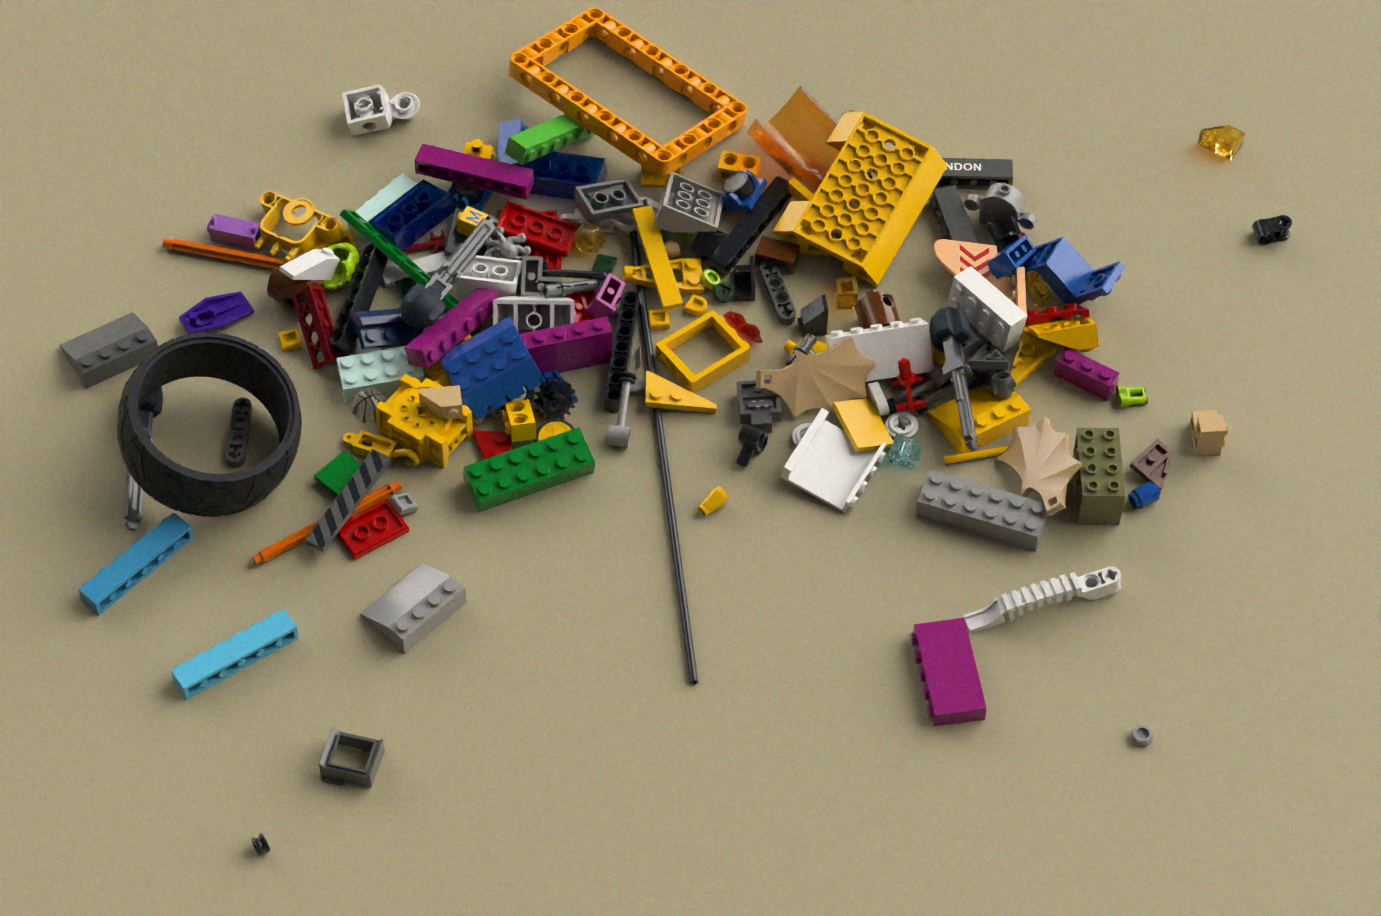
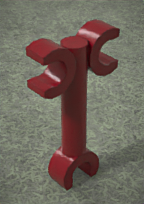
M442 229L440 230L441 235L438 237L434 236L433 231L430 232L431 241L411 245L398 242L395 246L407 256L408 253L434 249V254H437L440 250L445 251L447 244L444 243L445 232Z

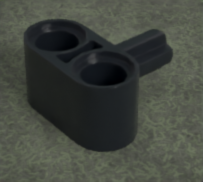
M748 424L743 425L738 436V441L743 447L736 463L739 466L747 467L754 451L763 452L768 442V435L765 431Z

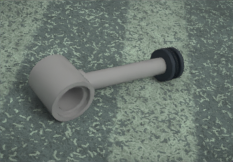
M620 372L619 382L622 383L617 424L609 425L607 445L629 447L631 427L625 426L630 385L635 384L636 374L632 372Z

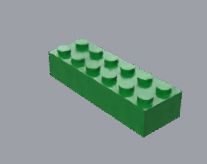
M580 427L464 466L463 478L479 513L594 473L595 460Z

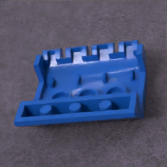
M510 316L457 345L440 358L452 385H460L463 405L472 411V416L475 415L477 420L490 413L487 406L490 405L494 411L507 404L505 396L508 395L512 401L525 394L523 386L526 385L530 391L542 384L539 379L542 377V374L532 359Z

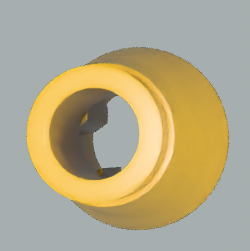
M717 486L709 491L698 506V509L703 515L707 516L726 504V500L729 497L720 486Z

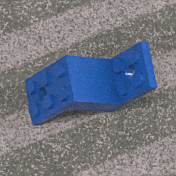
M1065 237L1034 247L1036 252L1018 266L1025 267V279L1030 276L1040 275L1065 304L1077 303V305L1110 294L1113 290L1112 286L1120 279L1121 272L1125 268L1122 262L1118 261L1093 270ZM1016 269L1011 271L1008 278H1011V275H1015Z

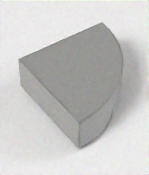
M637 376L635 384L630 385V396L645 394V382L638 379Z

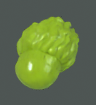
M339 243L327 247L340 260L331 280H319L324 283L325 291L330 290L333 292L351 281L352 274L357 268L360 257L357 249L350 243Z

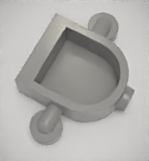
M994 183L988 188L984 197L969 194L964 201V206L972 211L980 209L979 222L986 225L993 220H1001L1009 215H1014L1018 226L1030 230L1037 221L1032 213L1024 211L1025 200L1021 192L1006 183Z

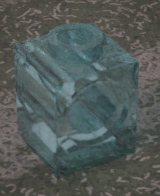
M896 434L890 448L889 462L913 468L915 461L919 462L922 450L919 449L920 441Z

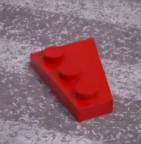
M1067 303L1064 308L1049 306L1045 307V311L1038 312V309L1026 310L1028 316L1025 324L1054 321L1053 318L1055 317L1058 320H1069L1073 318V315L1077 314L1086 318L1090 317L1089 309L1079 306L1077 303Z

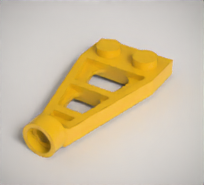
M701 258L669 260L672 270L677 269L681 271L682 282L677 283L681 294H704V286L700 281L702 274ZM649 264L636 267L623 266L624 282L656 288L654 280L646 278V273L651 272Z

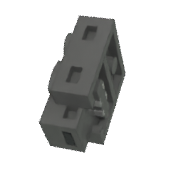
M770 379L765 380V383H770ZM756 380L737 381L736 392L740 424L750 423V426L765 431V433H772V422L781 421L780 396L766 388H756Z

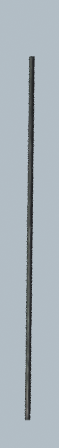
M633 231L629 233L633 265L636 267L641 266L637 232ZM636 284L637 294L639 295V310L647 369L656 374L645 288L642 285ZM653 408L689 682L691 685H695L698 683L662 412L661 408Z

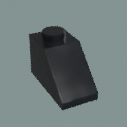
M719 230L697 232L691 251L697 253V257L707 260L728 234Z
M826 295L819 296L801 309L800 318H797L798 330H802L803 337L808 333L810 334L809 337L811 335H827L828 305Z

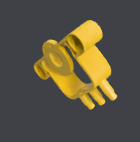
M271 191L263 193L260 197V203L266 215L260 222V228L263 233L254 245L256 250H259L267 241L273 245L269 251L271 256L278 253L280 249L288 251L284 259L288 263L296 255L301 256L313 250L321 239L336 243L343 237V232L337 218L316 210L309 199L299 198L292 200ZM303 207L306 209L305 214L300 217L292 215V213L296 214V208ZM282 211L285 221L292 226L304 225L313 217L318 219V222L314 224L306 236L299 241H293L283 236L280 237L276 233L271 232L279 222Z

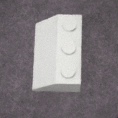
M476 255L457 281V296L466 298L477 288L494 290L497 292L498 298L518 296L522 276V261Z

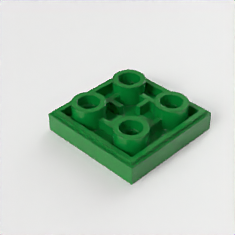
M342 451L314 475V479L337 497L361 464L348 453Z

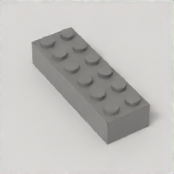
M931 469L917 501L916 516L1034 551L1037 550L1048 519L1044 502Z

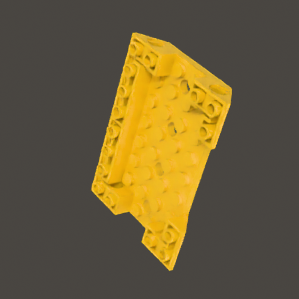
M865 112L844 113L826 142L827 145L840 151L811 201H791L772 233L790 243L800 245V248L806 251L812 245L844 261L843 270L878 287L948 165L931 145ZM891 143L894 145V148L887 149L884 144ZM867 173H875L877 177L870 179ZM855 202L859 205V208L853 209L849 206V203ZM837 232L841 235V238L834 239L831 233Z

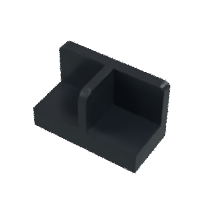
M1014 215L987 223L998 253L1022 237Z
M750 256L749 265H733L735 301H755L754 256Z

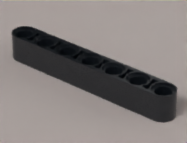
M780 176L775 177L758 198L753 208L746 212L710 256L707 264L708 268L724 276L730 273L733 265L739 262L792 197L789 193L788 180Z
M372 243L367 245L361 254L329 341L344 357L350 355L355 350L356 339L358 338V334L353 333L349 315L353 312L370 310L388 261V257Z
M634 291L623 293L620 301L604 391V407L610 413H617L619 411L622 383L619 382L620 372H629L639 314V295Z

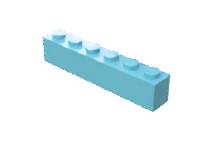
M284 609L274 612L268 618L252 624L242 632L235 633L231 638L222 643L215 644L211 649L195 655L189 661L178 664L171 670L173 682L187 700L299 638L297 626Z

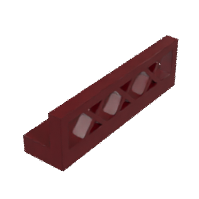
M309 285L292 293L291 296L313 369L318 370L329 364H337V358L343 356L329 342L334 326L322 286ZM303 294H305L307 299L305 306L301 304L299 298ZM307 313H310L312 316L310 325L307 324L305 319ZM313 331L318 336L316 344L311 339ZM319 351L323 353L325 360L320 363L317 359Z

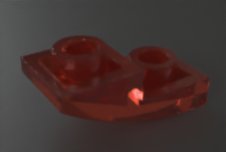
M728 311L723 315L729 325L740 336L756 343L763 342L758 327L754 324L746 323L745 318L740 313Z

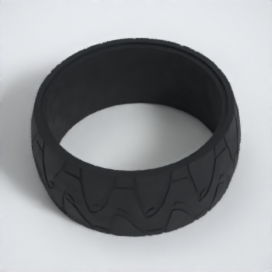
M213 332L182 335L161 344L151 351L128 379L121 396L117 416L119 448L124 463L135 482L142 487L144 492L150 497L152 496L160 504L181 513L201 517H219L236 514L264 500L278 487L288 473L297 454L301 436L302 418L298 395L288 373L281 367L282 365L268 352L249 341L247 342V340ZM210 377L225 380L245 389L265 406L277 428L279 446L267 459L243 471L227 474L195 471L172 461L156 448L142 427L138 408L153 391L178 379Z

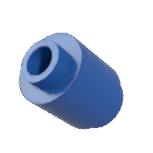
M1148 481L1133 489L1128 494V499L1135 509L1144 508L1159 500L1161 492L1156 483L1153 484Z

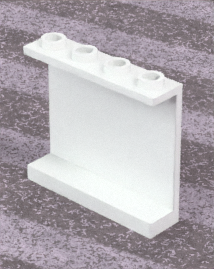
M821 408L783 467L780 478L837 510L846 513L849 507L853 509L858 500V497H856L858 492L863 493L868 484L866 482L867 478H872L875 474L877 462L881 464L885 458L886 453L884 449L886 443L883 442L878 450L856 453L845 431L826 421L829 412Z

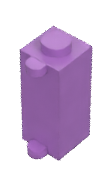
M219 214L211 217L207 227L211 241L254 251L256 250L254 245L262 235L260 223Z

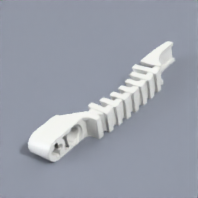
M1111 566L1079 577L1076 576L1075 572L1070 573V578L1064 574L1058 579L1054 577L1048 582L1044 580L1038 585L1034 583L1028 588L1024 586L1019 591H1010L1011 594L1008 595L1004 593L1000 598H994L984 608L963 616L970 633L1005 623L1004 614H1008L1010 621L1015 620L1013 612L1015 610L1021 616L1024 615V607L1031 611L1034 610L1033 604H1037L1038 608L1043 606L1042 601H1046L1047 605L1052 604V598H1056L1057 603L1061 602L1062 595H1065L1066 601L1072 600V597L1076 595L1087 600H1096L1120 590L1121 573L1119 569Z

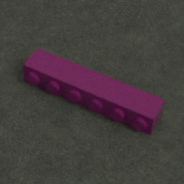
M422 143L414 160L416 174L527 200L534 184V172L532 169L439 148L433 145Z
M477 288L437 320L436 323L406 345L404 349L409 365L429 368L493 315V300L498 298L497 292Z

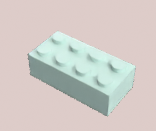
M405 346L337 358L338 373L345 404L360 402L362 399L357 395H361V390L362 396L365 398L368 395H372V389H375V394H382L375 395L377 399L392 396L401 386L400 379L404 374L415 377L422 383L425 380L423 368L409 365L404 349Z

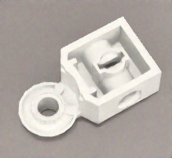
M380 84L342 93L347 125L352 137L390 128L394 119L410 120L417 114L420 108V101L415 94L402 92L390 100L387 92Z

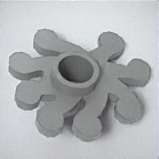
M501 226L496 227L494 231L498 240H492L489 237L484 243L486 246H493L483 255L487 257H492L495 254V258L520 260L523 257L517 256L519 252L524 256L531 254L529 246L522 247L514 244H521L526 241L524 233L505 238L502 235L504 229Z

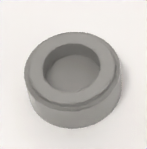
M1140 724L1132 729L1131 740L1136 746L1146 747L1152 743L1154 734L1149 726Z

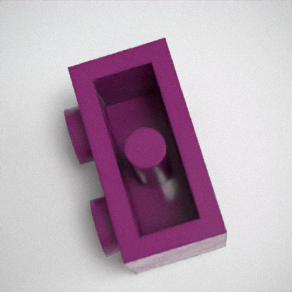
M609 272L598 286L586 312L596 319L606 316L611 317L617 308L615 304H618L621 300V292L626 283Z

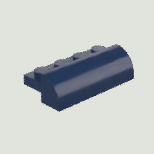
M400 308L353 312L349 315L353 333L358 334L362 350L406 346L427 329H414L408 326L401 317Z

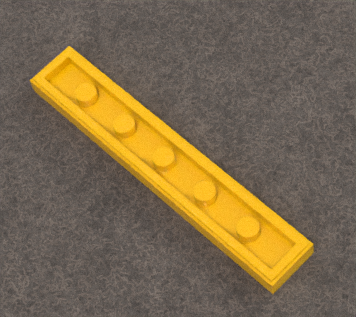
M652 205L632 209L634 221L663 310L683 307V301L660 230L654 225L655 215Z

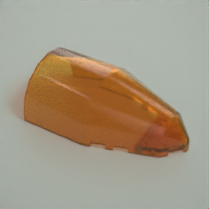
M802 86L798 87L789 101L766 124H763L759 119H755L748 130V136L789 176L815 189H818L840 152L826 144L838 121ZM870 172L867 173V176L872 179V174Z

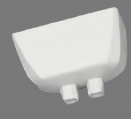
M500 297L493 300V325L510 316L519 334L572 324L574 323V300L567 297Z

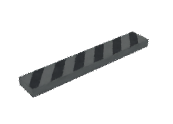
M372 449L305 539L307 545L324 553L391 462L390 457Z

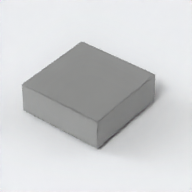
M408 492L393 495L389 499V502L399 515L416 512L418 509L417 503Z

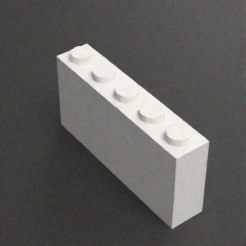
M922 318L910 319L908 323L894 321L889 326L874 324L869 329L855 327L851 328L850 332L835 330L831 331L830 335H825L827 350L850 336L854 339L855 347L859 353L866 359L876 362V366L869 372L866 382L897 377L899 374L898 361L901 358L909 359L911 371L914 374L930 372L933 369L929 325Z

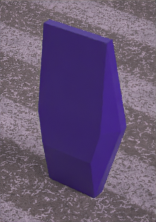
M239 291L204 298L179 317V321L188 334L205 333L221 329L253 314L254 309L243 293Z

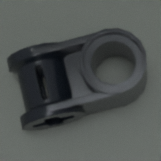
M1280 215L1255 221L1252 229L1260 245H1267L1287 240L1290 237L1289 228L1292 226V220L1286 215Z

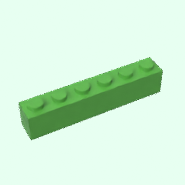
M563 114L510 136L504 153L523 165L592 136L594 133L568 115Z

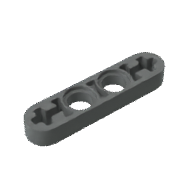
M766 260L760 265V277L778 321L783 325H791L796 320L795 307L777 264L774 261ZM765 269L772 271V276H769L768 270ZM776 282L780 286L777 288H773L770 286V284ZM782 297L785 298L786 301L783 303H779L776 301V299ZM784 309H786L787 315L789 317H787L786 314H784Z
M244 397L236 399L232 408L225 453L227 464L232 468L241 467L246 458L252 418V404L248 398ZM242 406H246V407H244V410H243V413H244V414H241V412H240V409L242 408ZM239 421L246 423L243 427L235 426ZM235 438L243 439V441L239 444H234L232 442ZM235 451H237L238 457H236V459H233L235 456Z

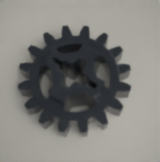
M552 378L551 382L545 380V386L539 385L540 392H535L538 398L533 400L537 404L534 410L538 412V416L546 421L558 418L565 420L564 415H570L569 409L575 408L572 401L577 400L576 397L572 396L576 392L571 388L572 385L562 378L559 380Z

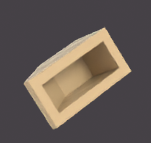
M460 385L418 389L420 405L439 418L456 419L463 417Z

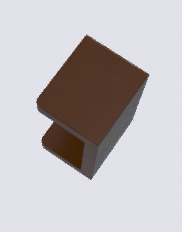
M762 236L755 252V265L759 266L762 258L789 264V274L793 275L799 260L800 245Z

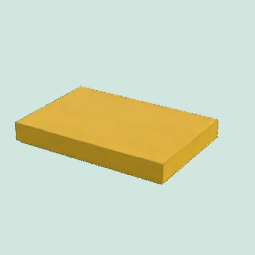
M870 398L833 403L832 408L856 453L878 450L883 442L886 443L885 449L893 447L894 442Z

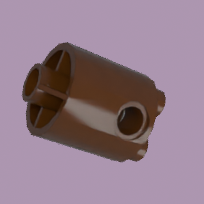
M279 266L270 274L267 295L297 314L291 294L309 285H319L324 289V283L319 280H292L279 271ZM303 294L299 298L301 304L305 306L307 299L305 294Z
M872 289L867 291L866 295L854 305L859 325L863 329H869L874 324L889 326L891 322L900 321L892 294L877 292V290Z

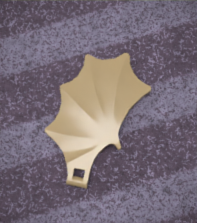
M848 336L833 348L816 354L805 355L795 349L793 352L796 354V360L785 368L757 370L756 388H766L778 394L786 402L792 415L798 416L812 408H823L835 413L832 408L834 402L853 398H866L865 383L869 372L876 366V362L863 357L856 349L854 339ZM765 375H770V383H765Z
M1044 417L1034 426H1014L1012 443L1003 454L998 456V460L1015 469L1020 475L1023 482L1021 494L1024 497H1027L1033 491L1042 496L1046 511L1051 516L1066 508L1067 484L1082 464L1069 453L1070 436L1065 432L1059 433L1054 431L1050 420Z

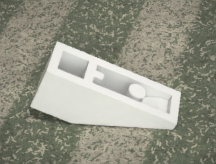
M328 248L313 249L280 266L279 271L292 280H331L340 259Z

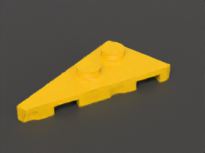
M1027 327L1023 330L1011 371L1016 387L1051 357L1056 349L1046 340L1036 337Z
M646 371L645 407L716 413L717 404L650 371Z

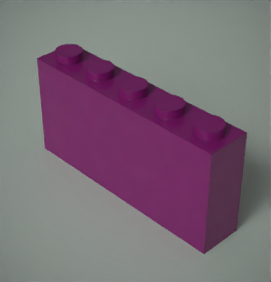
M607 316L519 334L542 376L550 371L553 374L555 370L561 373L610 363L612 331Z
M965 618L914 624L913 633H910V642L916 648L914 659L915 663L920 665V669H918L919 680L924 682L923 697L924 700H928L927 714L929 719L932 718L934 727L985 720L987 707Z

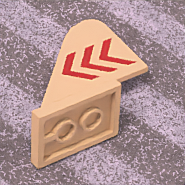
M940 239L935 242L933 249L937 260L954 276L970 266L973 267L1027 314L1025 267H1017L1015 275H1011V278L1001 277L997 280L991 274L987 262L997 255V246Z

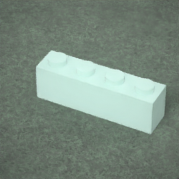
M402 173L397 178H394L384 189L379 190L373 198L367 200L355 212L379 232L420 198L419 184ZM348 223L349 231L366 243L368 240Z

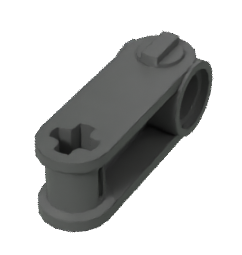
M988 369L986 372H981L984 382L993 397L1002 399L1012 396L1016 382L1008 370Z

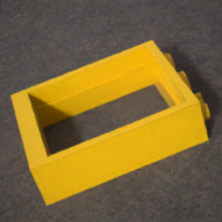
M712 310L656 343L655 357L688 391L695 394L750 360L751 348L747 341H743L738 336L734 328H730L721 315ZM713 327L735 351L694 375L672 350Z

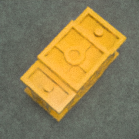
M404 374L400 379L401 386L385 403L380 401L375 406L378 431L388 436L389 439L398 441L399 449L407 448L413 450L419 456L422 465L428 459L445 468L449 464V455L464 439L469 441L473 436L472 411L467 406L462 405L463 417L456 419L439 418L420 405L418 389L443 386L437 381H432L428 378L421 383L417 378Z

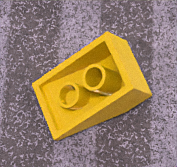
M1076 317L1069 320L1028 326V330L1038 338L1081 350L1082 352H1090L1094 350L1093 348L1099 347L1097 324L1089 317Z

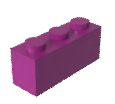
M1068 347L1064 348L1056 360L1055 376L1106 401L1115 391L1119 372Z

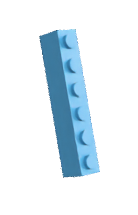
M176 513L165 517L153 530H149L143 538L133 543L127 551L117 556L106 568H102L91 580L83 583L79 589L81 601L99 616L193 539L191 526Z

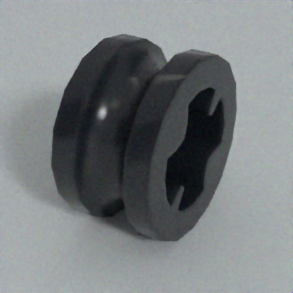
M262 833L259 834L258 838H251L252 844L259 856L263 855L264 851H270L269 845Z

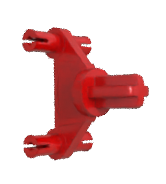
M901 358L898 361L899 374L897 380H891L893 389L905 386L908 403L895 404L897 413L908 410L915 412L914 409L927 408L926 399L913 401L910 385L923 384L922 376H915L911 371L909 359Z

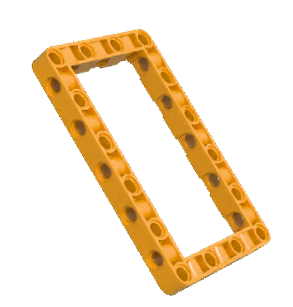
M590 8L510 56L508 69L510 77L657 176H667L742 128L745 123L747 106L743 102L599 8ZM590 37H597L622 56L625 55L634 61L637 66L649 74L655 75L678 93H682L690 98L693 103L708 113L711 112L712 115L664 146H661L544 66L556 60L564 52H569L581 45L584 40Z

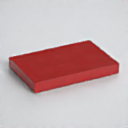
M386 499L348 519L337 536L354 560H357L408 533L409 527L389 500Z

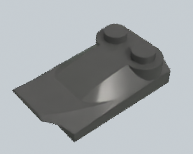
M628 178L578 186L574 190L575 203L585 220L591 224L601 223L603 217L630 212L634 208L645 207Z

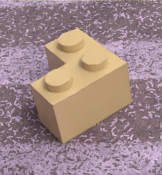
M1216 410L1192 411L1189 424L1196 456L1220 455L1222 447H1225V435H1228V423L1224 422L1223 414H1217Z

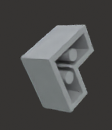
M523 256L521 296L543 297L541 286L556 284L558 281H562V278L542 277L543 257Z

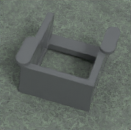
M332 727L319 762L321 781L335 785H343L344 782L372 788L383 753L385 752L383 739L376 740L340 732ZM338 744L370 752L365 769L361 770L331 763Z

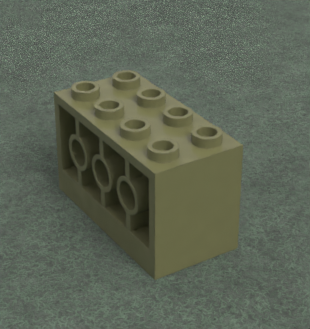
M1077 428L1072 455L1074 459L1082 464L1080 469L1074 474L1077 524L1119 525L1125 499L1119 428Z

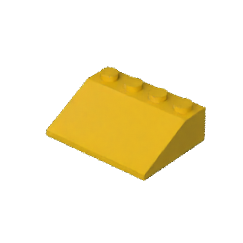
M986 384L968 392L978 441L976 443L978 445L977 448L1013 432L1014 426L1023 427L1029 424L1031 409L1016 392H1013L1012 396L1007 398H995ZM956 398L927 411L928 416L957 454L971 452L965 445V439H963Z

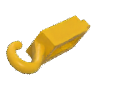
M363 430L359 434L348 432L343 435L344 444L352 447L354 454L367 457L372 449L391 458L389 465L394 458L399 456H407L413 460H405V464L408 466H417L420 463L419 456L413 450L407 448L399 449L398 441ZM364 443H369V444H372V445H371V447H368V446H364L363 444H364Z

